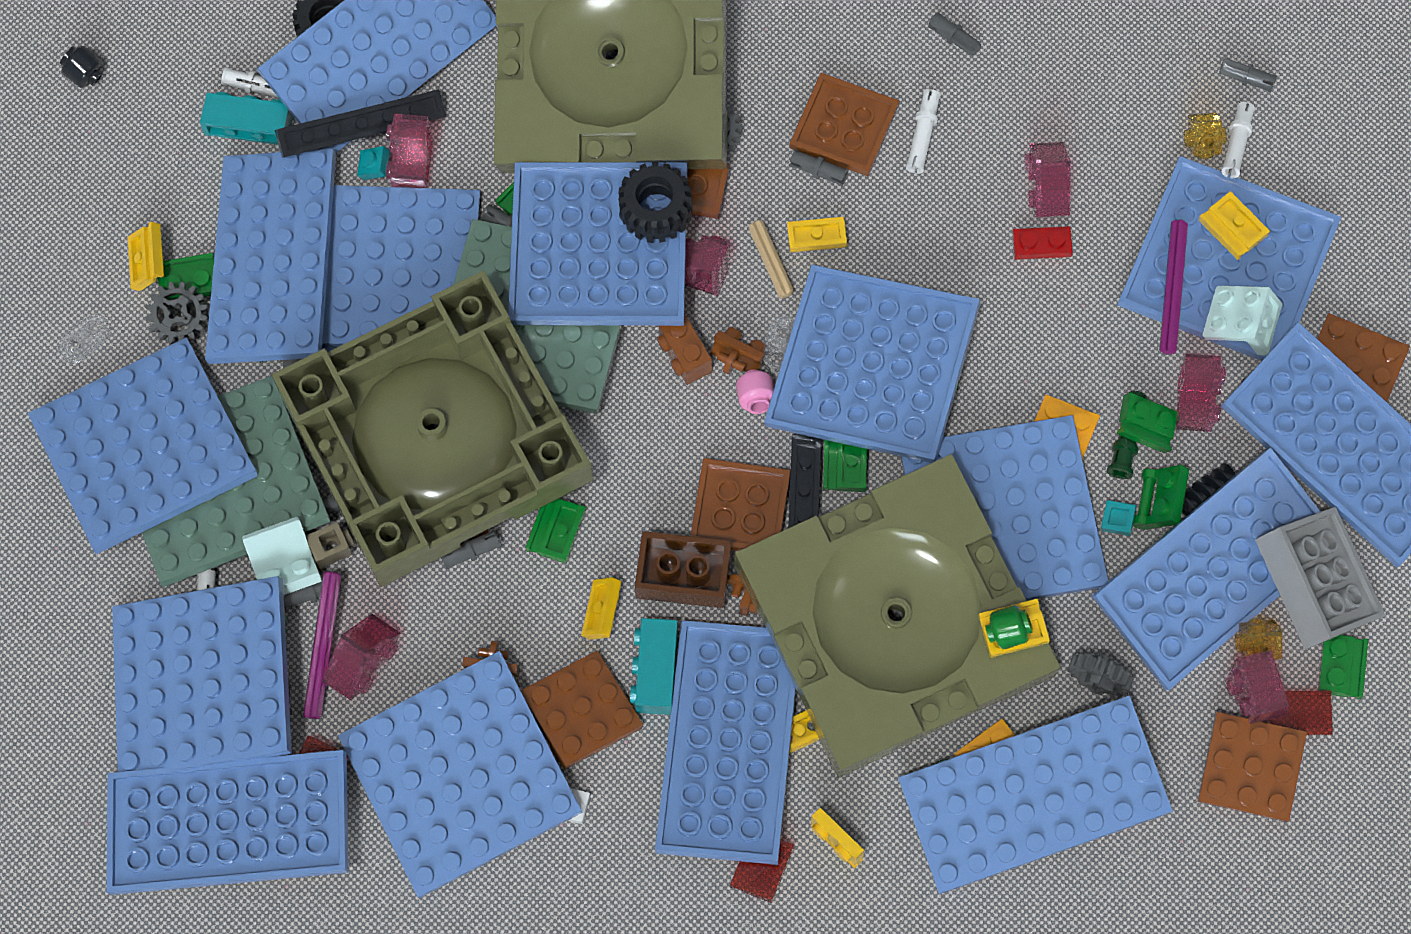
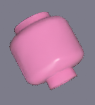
M755 369L741 375L736 383V391L741 408L752 414H761L768 411L774 391L771 375Z

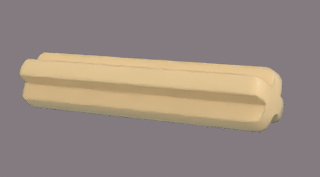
M758 220L751 223L749 231L779 298L784 299L793 294V287L764 222Z

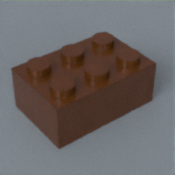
M642 531L634 587L636 599L725 608L731 560V541Z

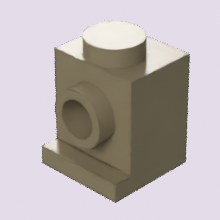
M338 522L305 536L320 571L324 570L325 566L352 555L349 547L353 546L354 543L348 530L341 531ZM330 545H337V547L327 550Z

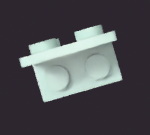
M1217 286L1203 331V337L1206 340L1246 341L1257 355H1268L1282 308V302L1269 287Z
M298 517L242 537L257 580L279 576L283 579L284 595L322 582Z

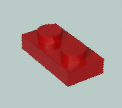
M1070 226L1013 229L1014 260L1072 257Z

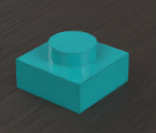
M384 146L360 150L357 176L362 180L386 177L390 150Z
M1107 500L1101 531L1131 536L1137 509L1136 505Z

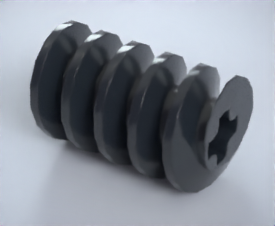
M1222 463L1220 469L1215 468L1211 471L1210 475H1204L1201 478V482H1194L1192 489L1186 488L1182 513L1187 516L1236 474L1228 464Z

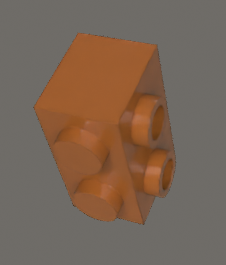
M685 313L684 326H659V336L656 337L658 344L664 353L668 352L672 359L670 363L677 376L681 375L686 385L712 373V359Z

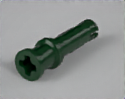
M1130 391L1131 393L1136 394V395H1138V396H1141V397H1143V398H1145V399L1147 398V396H1146V395H1143L1144 393H1142V392H1139V391ZM1119 435L1118 440L1112 445L1114 454L1111 464L1107 467V473L1118 479H1130L1134 473L1131 469L1133 459L1139 450L1135 441Z

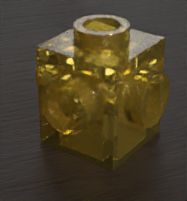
M1213 112L1188 115V130H1184L1185 147H1189L1193 156L1202 159L1212 158L1215 154H1222V144H1226L1227 136L1226 129L1222 127V121L1218 114Z
M1254 618L1248 622L1239 623V634H1235L1236 651L1242 654L1246 662L1252 664H1263L1267 660L1282 659V630L1275 620Z

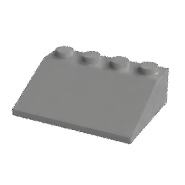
M1336 507L1281 526L1255 539L1305 650L1386 616Z

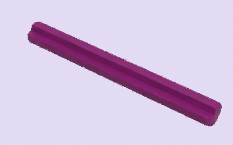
M1182 219L1173 220L1170 226L1159 346L1160 352L1164 355L1175 354L1177 351L1188 224Z
M325 572L323 574L303 716L308 719H320L341 580V575L336 572Z

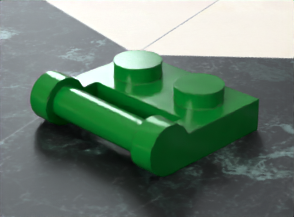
M1178 465L1157 470H1142L1141 480L1143 481L1138 514L1135 515L1133 527L1148 530L1172 526L1180 522L1189 474L1188 468ZM1155 483H1157L1154 504L1152 507V515L1149 516L1154 493Z

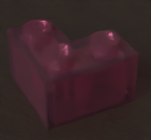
M394 114L393 123L388 124L386 133L387 141H390V153H393L392 162H387L386 179H390L392 187L427 188L433 147L428 116Z
M1064 142L1029 144V153L1024 155L1025 171H1028V180H1033V190H1028L1027 194L1028 207H1033L1036 217L1070 215L1071 161Z
M702 235L699 243L686 238L685 286L718 297L730 269V244L718 236L708 237Z
M1185 354L1178 374L1177 430L1211 432L1214 423L1220 421L1221 406L1216 405V395H1220L1221 385H1224L1226 368L1221 367V356Z
M370 614L341 635L322 682L349 700H352L360 693L365 694L373 683L371 678L373 672L385 659L390 660L397 652L399 645L396 643L401 632L374 614Z
M1272 651L1261 652L1235 660L1228 678L1225 679L1226 688L1230 696L1234 695L1236 704H1239L1242 715L1248 717L1249 723L1253 724L1285 716L1290 707Z

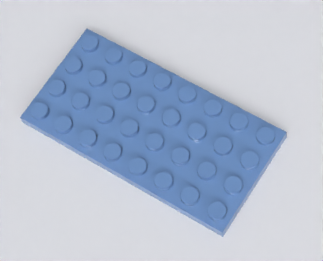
M344 0L256 70L300 124L407 97L496 26V16L484 0ZM349 142L321 149H334L335 153H337Z
M334 149L313 150L282 158L280 152L223 157L205 360L208 364L304 359L322 350L336 164Z
M1297 322L1226 399L1221 407L1266 449L1271 447L1290 471L1331 508L1336 507L1339 515L1397 568L1411 554V424L1305 327Z
M1267 448L1091 597L1164 690H1170L1280 596L1255 539L1281 526L1321 511L1272 448Z
M684 620L681 622L655 854L778 865L796 688L765 627Z
M1130 695L898 777L939 894L1173 813Z
M344 750L266 757L171 771L170 767L108 773L106 893L110 895L349 873L347 753Z

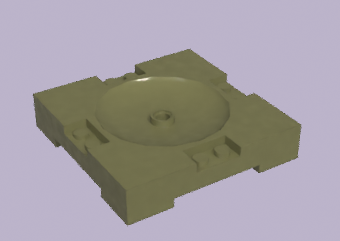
M496 0L498 45L497 80H495L494 165L502 173H514L515 162H687L688 169H727L726 1L728 0ZM610 50H618L616 58L612 60L606 59V54Z
M484 270L432 295L431 302L329 352L324 348L271 374L284 404L327 483L380 588L461 548V542L511 517L516 520L594 481L588 457L564 414L562 415ZM430 424H438V425H439V426H438L436 429H434V430H427V429H426L427 426H429Z
M952 454L872 490L869 495L823 516L812 517L735 553L734 566L759 617L761 616L838 778L892 754L894 750L999 701L1003 702L1056 676L1061 668L1048 643L992 658L989 657L978 614L1026 602L1027 600L1020 587L1016 586L991 537L992 532ZM898 610L903 615V619L893 621L888 617L887 612Z

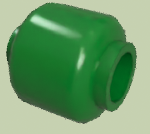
M1016 605L992 612L990 614V624L985 625L989 641L991 643L996 641L1001 649L1024 644L1029 640V634L1033 633L1032 624L1026 609L1021 611Z

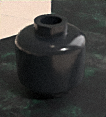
M72 46L60 61L62 74L80 88L88 84L94 86L103 75V72L100 71L102 60L85 46L77 48Z

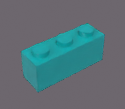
M226 92L206 93L200 125L204 135L278 145L274 130L291 126L293 116L279 99L267 101L250 95L237 97L231 96Z
M641 618V628H635L634 646H639V657L633 656L632 674L637 675V685H631L630 703L635 704L636 713L671 715L678 635L677 620Z

